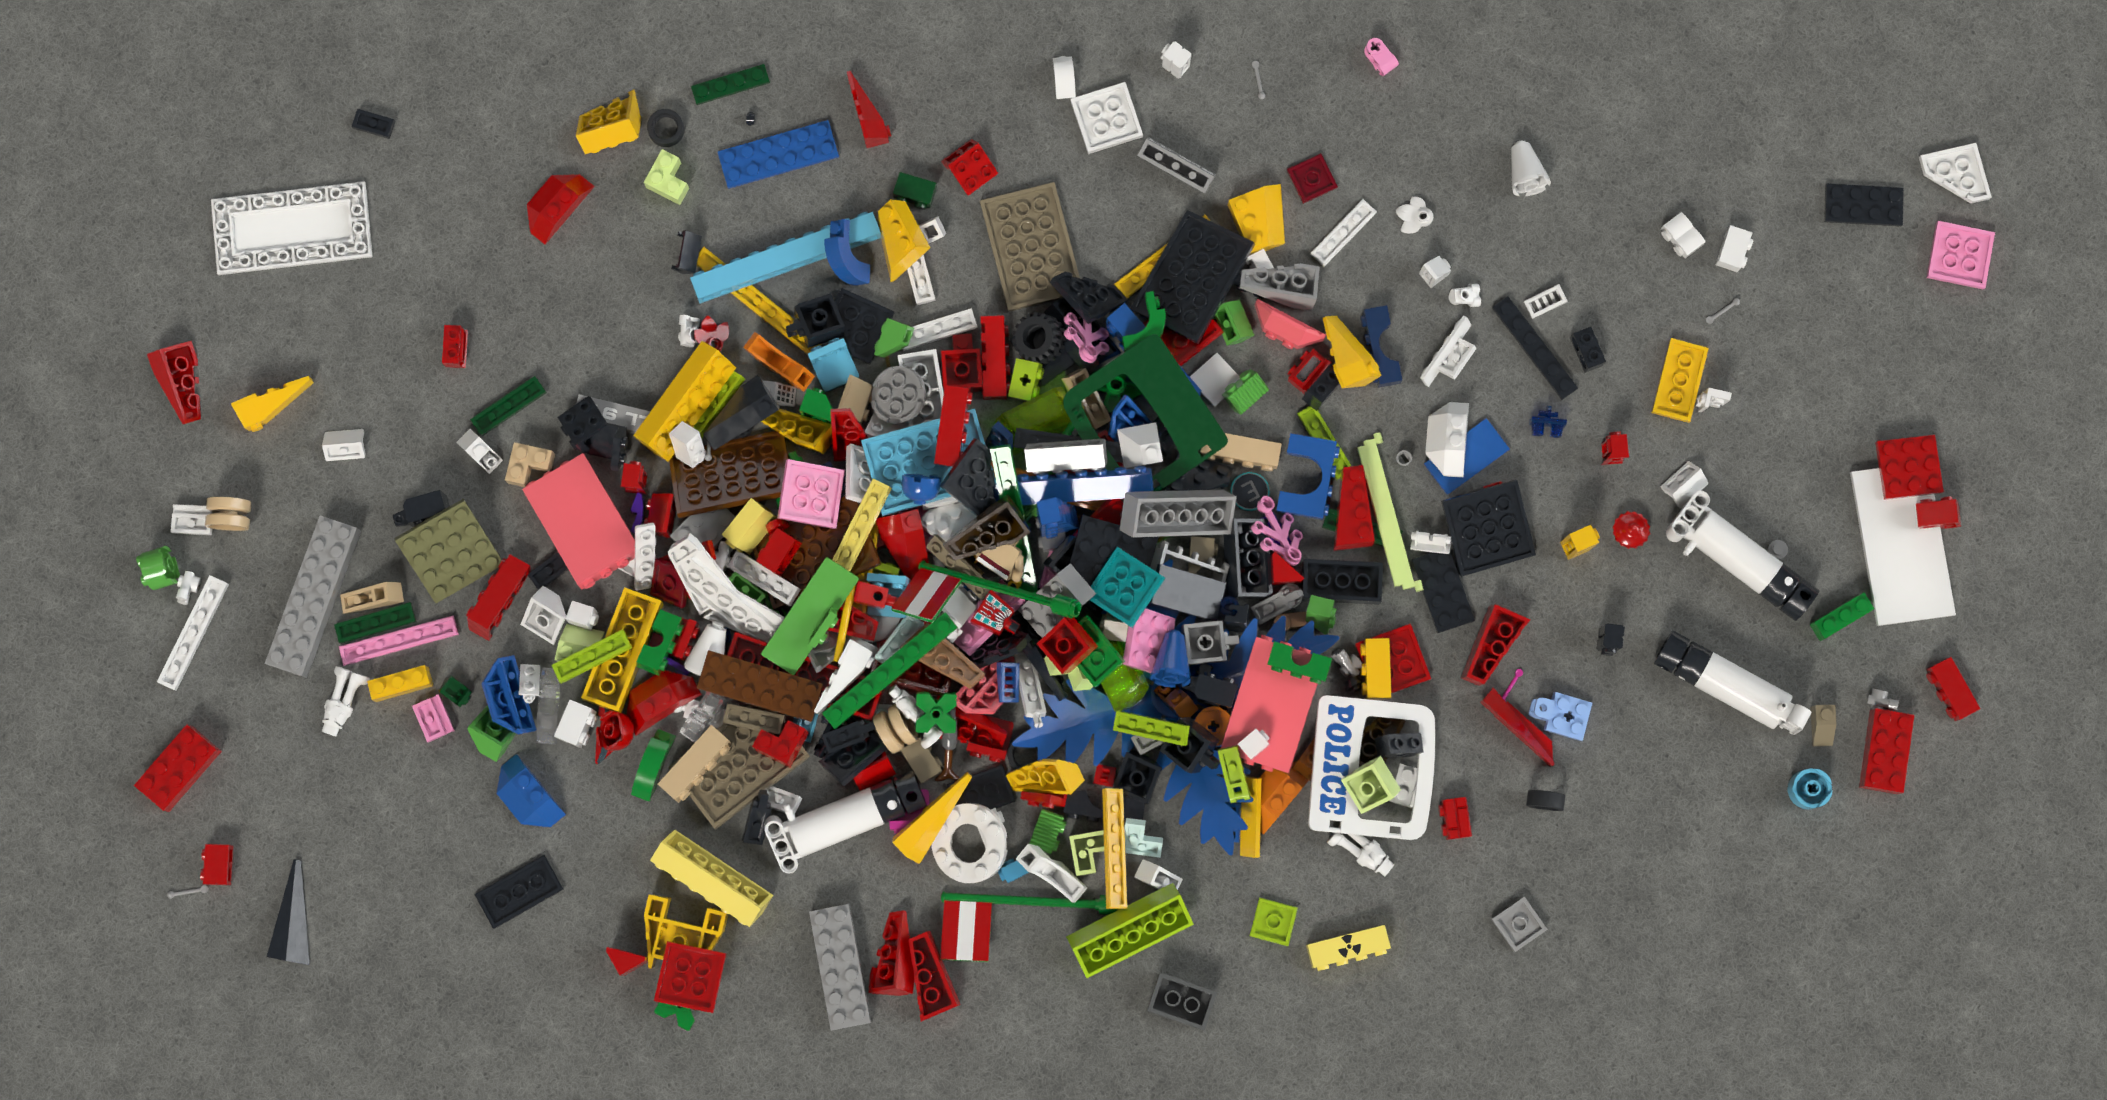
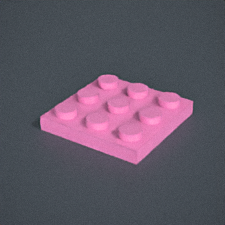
M1937 221L1926 278L1985 289L1995 232Z
M787 459L777 518L835 529L845 470Z
M1145 608L1133 628L1128 626L1123 656L1125 662L1123 665L1151 673L1165 634L1170 630H1174L1175 618Z

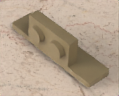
M938 534L926 546L948 569L984 579L982 577L984 572L968 557L954 561L943 546L945 541ZM964 583L981 600H984L990 591L986 588Z

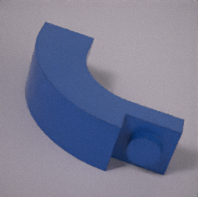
M850 220L831 221L830 238L824 239L827 260L832 270L842 281L848 284H869L870 264L858 261L850 249Z

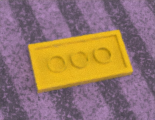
M1673 338L1669 340L1651 413L1687 423L1691 422L1709 348Z

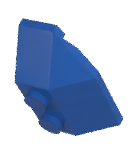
M1124 395L1113 410L1108 436L1114 442H1119L1117 429L1145 425L1152 422L1127 395Z
M513 655L496 659L481 684L492 721L519 735L534 732L537 729L529 703L525 702L523 695H519L520 672Z
M517 754L501 766L497 795L522 825L552 827L566 815Z

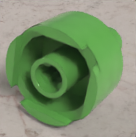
M162 546L143 552L136 557L137 564L141 568L142 575L140 578L144 586L148 585L152 590H157L178 583L176 578L180 577L176 558L171 557L169 552H172L169 547Z

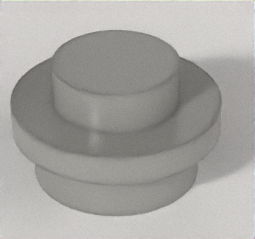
M1775 540L1769 544L1768 552L1780 560L1787 555L1788 547L1785 542Z

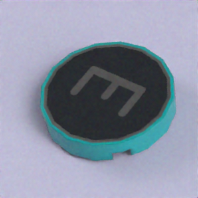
M1247 472L1235 478L1231 485L1230 493L1237 496L1235 503L1237 507L1246 511L1258 510V501L1263 496L1269 497L1270 490L1267 481L1261 475Z

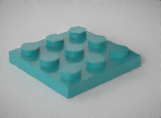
M1117 547L1091 585L1096 594L1090 601L1133 628L1165 580V577Z

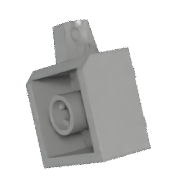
M1222 621L1184 624L1181 626L1182 634L1185 636L1189 665L1227 661L1226 650H1230L1229 645L1239 644L1238 635L1228 636V632L1223 631ZM1203 638L1209 643L1205 648L1203 645H1200Z

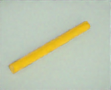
M856 585L844 602L833 659L836 662L839 661L843 653Z

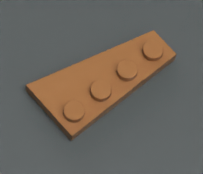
M929 623L925 624L920 630H918L913 636H911L905 643H903V644L900 646V649H901L904 645H906L909 641H911L915 636H917L921 631H923L926 627H928L930 624H929ZM946 638L919 660L969 689L975 686L985 675L981 669Z

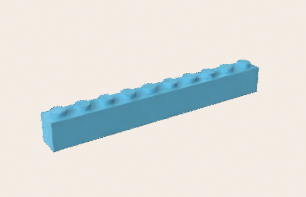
M873 212L860 213L857 215V218L850 220V249L881 238V232ZM830 225L822 227L821 231L815 233L813 231L807 232L801 238L788 239L782 245H771L760 253L759 251L752 252L746 258H735L724 266L722 264L716 265L710 271L696 272L690 279L699 304L827 258L824 239L830 238Z

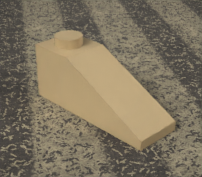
M1086 368L1076 370L1061 379L1068 392L1071 388L1088 378L1089 374ZM1097 391L1082 401L1083 410L1094 429L1111 421Z
M383 582L340 595L343 614L404 602L402 586L398 582Z

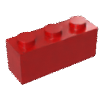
M1952 657L1946 658L1926 669L1928 672L1926 677L1937 688L1936 695L1941 702H1945L1947 706L1946 712L1951 719L1954 718L1955 721H1958L1981 709Z

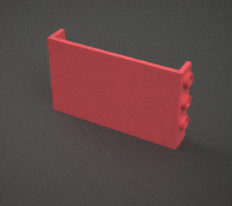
M583 453L570 461L563 462L557 469L546 472L542 478L529 482L522 489L581 590L592 587L601 578L609 577L614 570L626 567L629 561L635 558V539Z
M1261 635V638L1256 637L1221 749L1238 745L1255 729H1258L1259 732L1263 729L1270 738L1268 740L1270 745L1252 760L1238 745L1240 757L1243 758L1242 762L1252 766L1256 762L1262 764L1261 769L1273 772V769L1289 773L1317 684L1310 682V677L1302 675L1300 679L1290 676V671L1283 670L1282 673L1271 670V666L1267 664L1274 643L1272 642L1273 638ZM1280 641L1282 644L1292 646L1290 643ZM1299 647V650L1294 649L1292 654L1294 663L1300 666L1309 663L1312 654H1310L1311 650Z

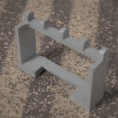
M1163 541L1160 548L1155 549L1150 566L1154 571H1156L1157 564L1163 565L1165 556L1169 555L1214 571L1212 579L1225 583L1229 564L1226 562L1222 564L1221 568L1214 566L1215 559L1210 557L1206 564L1198 561L1199 553L1193 552L1191 558L1182 555L1183 547L1177 546L1175 552L1167 550L1169 545L1167 541Z

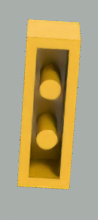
M1589 525L1570 533L1560 543L1568 560L1590 551L1599 543L1598 539H1600L1596 528L1593 529Z
M1389 638L1365 639L1364 644L1360 645L1361 656H1364V663H1361V675H1365V683H1362V695H1365L1367 700L1390 699Z
M426 665L367 681L371 699L375 702L433 686L430 670Z

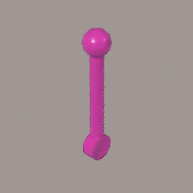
M1521 669L1515 671V677L1502 696L1504 700L1517 679L1523 675Z

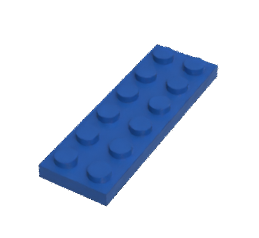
M828 120L718 151L728 189L839 157Z

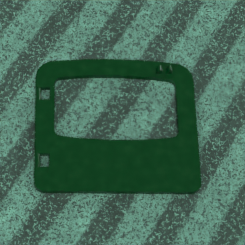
M1156 334L1148 336L1071 388L1063 399L1064 409L1081 439H1100L1083 410L1082 401L1121 374H1126L1159 416L1180 453L1179 458L1175 462L1152 476L1153 481L1157 479L1160 483L1153 491H1160L1224 448L1228 443L1226 434L1162 339ZM1208 445L1211 450L1200 456L1198 450ZM1106 448L1107 464L1103 469L1112 471L1119 468L1120 466Z

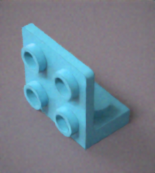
M867 573V581L869 583L888 588V594L899 597L911 581L907 576ZM875 593L873 595L875 600H881L880 594ZM885 605L884 609L868 606L867 614L872 616L907 617V615L893 612L891 610L892 607Z

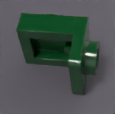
M451 675L438 690L458 707L466 705L471 699L470 694L472 691Z

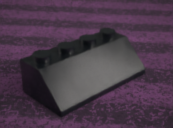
M1064 298L1052 303L1042 313L1058 319L1057 321L1063 325L1061 328L1066 330L1070 326L1064 322V317L1071 312L1075 314L1078 322L1083 327V318ZM1096 320L1091 322L1092 333L1097 332L1101 326ZM1077 332V335H1078V336L1080 337V339L1084 342V340L1082 339V337H1081V336L1079 335V333ZM1108 336L1104 341L1097 340L1092 342V345L1096 347L1100 342H1105L1109 346V351L1105 355L1098 354L1097 359L1093 363H1088L1081 359L1079 347L1073 340L1066 338V341L1063 342L1068 355L1076 362L1080 369L1086 368L1089 376L1121 354L1120 350Z
M1233 518L1231 534H1223L1225 562L1229 564L1226 576L1227 600H1246L1273 596L1270 550L1264 551L1260 547L1261 541L1269 538V536L1262 532L1255 534L1251 529V526L1256 521H1261L1265 526L1269 527L1268 519Z

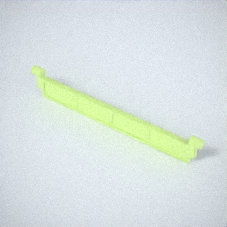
M1380 432L1373 434L1374 439L1363 441L1364 446L1357 447L1361 465L1364 468L1365 480L1394 587L1402 585L1403 590L1415 587L1416 592L1424 590L1421 580H1413L1376 445L1383 443Z

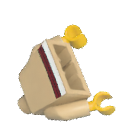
M1018 541L1011 545L1006 544L996 547V549L985 550L973 555L975 557L974 564L980 562L1006 581L1010 580L1008 586L1014 583L1019 589L1022 584L1024 557L1021 555L1022 550L1016 547Z

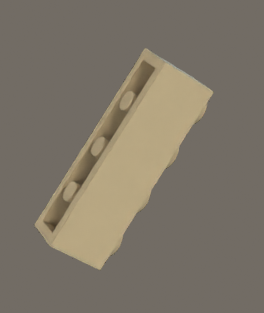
M1225 433L1228 438L1227 445L1206 459L1210 461H1215V458L1223 459V463L1226 464L1239 462L1242 463L1243 467L1253 468L1255 465L1261 466V470L1273 471V469L1278 467L1282 444ZM1208 445L1201 448V456L1211 450Z
M711 725L663 777L658 785L678 803L681 800L684 801L689 796L690 789L694 785H699L704 779L703 775L716 766L718 758L721 755L725 756L729 752L732 743Z

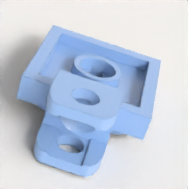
M1553 692L1551 700L1547 698L1533 699L1529 715L1546 721L1545 731L1583 741L1592 703ZM1568 711L1572 715V719L1569 722L1564 717V713H1568Z

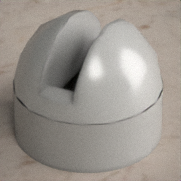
M1402 450L1397 454L1396 460L1401 466H1408L1412 462V455L1410 452ZM1403 453L1409 462L1405 463L1404 459L1401 457Z

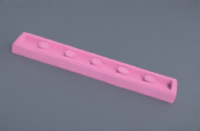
M453 615L339 646L342 663L346 666L457 636L459 633Z

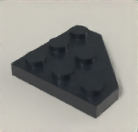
M1065 271L1053 277L1050 281L1051 285L1088 324L1114 311L1128 301L1116 286L1111 284L1104 286L1098 284L1097 280L1087 277L1082 279L1073 277V273Z
M841 288L835 304L845 325L844 335L851 354L854 358L871 365L875 356V344L882 334V325L887 318H893L895 311Z
M973 438L939 486L974 515L978 516L994 504L996 498L993 492L994 475L993 470H991L990 459L992 457L990 449L978 439Z
M1179 451L1177 452L1175 461H1176V460L1179 458V456H1180ZM1204 460L1167 485L1165 491L1214 490L1219 487L1223 489L1228 487L1234 468L1210 460Z
M1004 629L1000 636L993 633L971 656L965 652L963 654L980 669L1020 653L1032 639L1028 633L1017 630L1015 634H1012Z

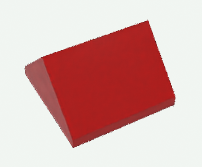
M1276 552L1272 554V585L1299 584L1304 579Z
M611 947L606 948V952L620 976H625L648 963V957Z

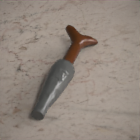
M956 707L948 712L954 719H956ZM957 720L956 732L943 733L942 746L945 749L944 769L936 777L935 781L937 782L948 778L957 781L960 778L952 770L953 749L956 748L958 741Z

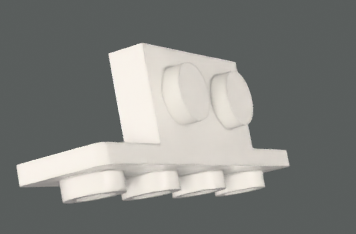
M1463 316L1456 322L1454 330L1445 338L1442 347L1434 354L1429 366L1423 370L1421 379L1426 386H1430L1439 372L1455 380L1476 350L1475 345L1462 339L1471 327V323L1466 316Z
M654 523L635 526L634 588L636 591L651 588L656 559Z

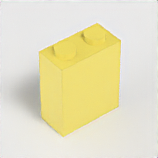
M751 498L721 535L727 539L725 543L732 549L750 554L768 533L766 525L778 519V516L766 506Z

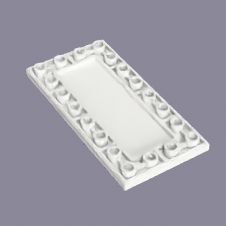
M365 181L211 199L218 275L373 257Z
M1879 468L1851 472L1850 476L1873 607L1875 608L1876 625L1883 626L1955 616L1941 528L1919 529L1917 521L1916 503H1920L1922 499H1932V502L1936 501L1935 495L1884 500Z

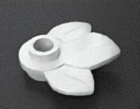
M1411 197L1410 205L1405 204L1396 209L1397 215L1404 221L1401 232L1407 234L1416 233L1421 227L1430 225L1434 218L1432 211L1426 208L1425 201L1419 197ZM1422 214H1427L1425 219H1420Z

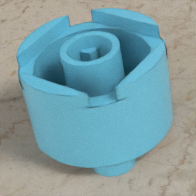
M1805 769L1791 777L1787 792L1791 801L1796 806L1802 809H1814L1825 805L1830 800L1833 791L1830 777L1820 769ZM1809 785L1812 786V788H1811V791H1812V792H1810V793L1808 792V789H1809V788L1807 787V786H1809Z

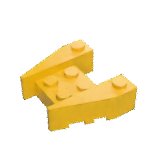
M649 894L644 912L648 968L652 969L655 967L656 959L663 960L667 941L713 951L725 931L729 914L709 907L706 911L703 927L667 918L671 898Z

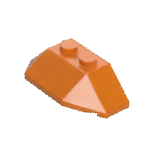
M1296 762L1292 763L1289 773L1273 769V772L1265 770L1259 777L1262 778L1260 832L1263 835L1309 781L1293 768Z

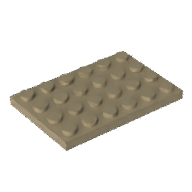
M1055 182L980 200L1008 312L1064 298L1051 285L1050 281L1052 278L1065 271L1073 273V277H1080Z
M749 704L748 706H746L747 708H752V709H757V710H761V711H766V712H771V713H776V714H777L776 711H772V710H769V709H766V708H762V707H759V706H755V705H752V704ZM723 724L717 730L732 743L730 745L731 748L725 756L721 755L718 758L716 766L711 771H707L703 775L704 779L702 782L690 789L689 796L716 830L755 800L759 789L768 790L807 760L810 755L804 747H801L791 768L757 752L752 747L760 731ZM682 756L679 759H677L674 763H672L670 766H668V768L671 770L673 766L682 758Z

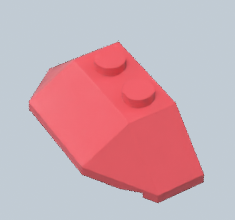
M1260 299L1256 300L1255 309L1261 328L1269 339L1282 341V345L1288 349H1293V347L1300 349L1324 341L1326 334Z
M1010 656V657L1005 658V659H1003V660H1000V661H998V662H1015V661H1014V657H1013V656ZM997 662L980 668L985 675L971 689L963 686L956 693V706L965 713L994 714L1004 702H999ZM1005 668V672H1011V668ZM1005 676V680H1012V676ZM1005 684V688H1013L1012 684ZM1005 692V696H1010L1013 692Z

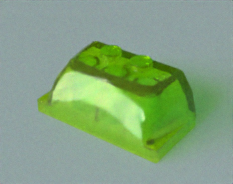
M1055 387L1004 412L995 420L994 424L999 421L1013 434V447L1016 428L1060 434L1071 422L1063 406L1066 391L1063 387ZM1014 447L1012 455L1015 456L1025 451V449Z
M1109 640L1123 658L1126 642ZM1122 664L1101 683L1115 712L1133 707L1144 697L1149 688L1144 676L1145 671Z

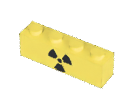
M1385 925L1306 945L1312 968L1317 967L1318 971L1329 969L1328 964L1336 963L1337 966L1348 964V959L1356 958V961L1367 959V954L1375 953V956L1387 954L1386 949L1391 948Z

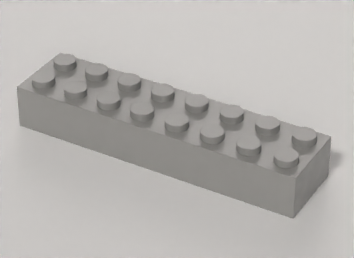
M319 516L266 658V665L307 678L361 530L330 518Z

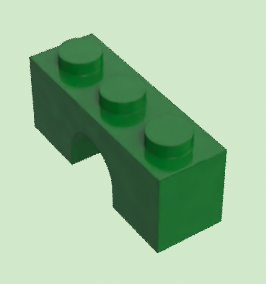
M1862 593L1811 623L1810 627L1819 641H1822L1875 608L1866 594Z
M661 609L659 610L652 629L654 633L662 636L663 642L657 647L643 645L636 661L638 668L658 676L661 671H665L668 665V660L666 659L669 653L672 654L676 647L675 639L677 635L681 636L684 629L681 617Z
M1274 641L1267 664L1271 666V670L1282 673L1283 670L1290 671V676L1300 679L1302 675L1310 677V682L1320 685L1321 681L1326 682L1332 658L1312 653L1309 663L1300 666L1295 664L1292 659L1294 647Z

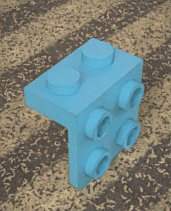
M839 338L832 339L828 342V345L824 347L816 346L808 353L812 366L825 392L846 384L849 374L859 378V373L844 338L840 340Z

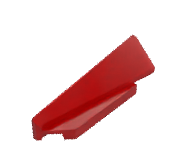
M1492 688L1480 703L1546 764L1552 767L1554 765L1552 741L1508 701L1505 702L1495 688Z

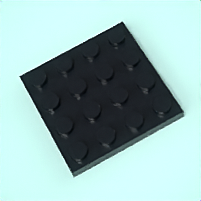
M1512 480L1441 501L1461 577L1536 555L1518 480Z
M1082 515L1069 564L1076 569L1091 587L1117 547L1150 567L1159 536L1131 537L1120 531V525Z

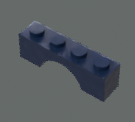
M1386 305L1364 309L1363 315L1360 316L1361 326L1366 328L1367 334H1364L1365 345L1370 347V355L1378 364L1381 374L1373 383H1377L1378 388L1401 384L1402 375L1399 361L1386 357L1379 345L1380 335L1391 325L1388 307Z

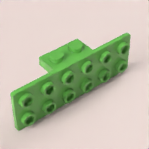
M826 557L761 652V655L790 674L795 675L812 648H816L818 643L822 645L825 641L828 628H833L837 623L838 610L858 582L859 577Z

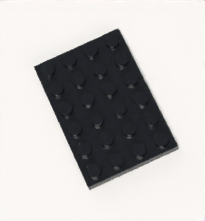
M1187 210L1131 306V311L1149 319L1145 293L1153 291L1154 297L1158 296L1160 308H1157V310L1165 308L1166 319L1164 327L1199 344L1253 250L1255 243Z

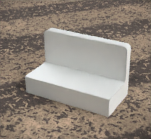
M364 430L325 432L322 443L325 460L365 458Z
M1688 461L1660 487L1674 499L1679 508H1683L1697 491H1701L1708 485V481L1701 468Z

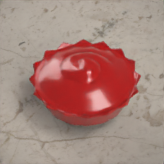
M1627 511L1624 514H1620L1612 526L1615 540L1621 546H1625L1628 549H1636L1638 546H1643L1644 542L1648 541V536L1650 535V525L1647 519L1635 511Z

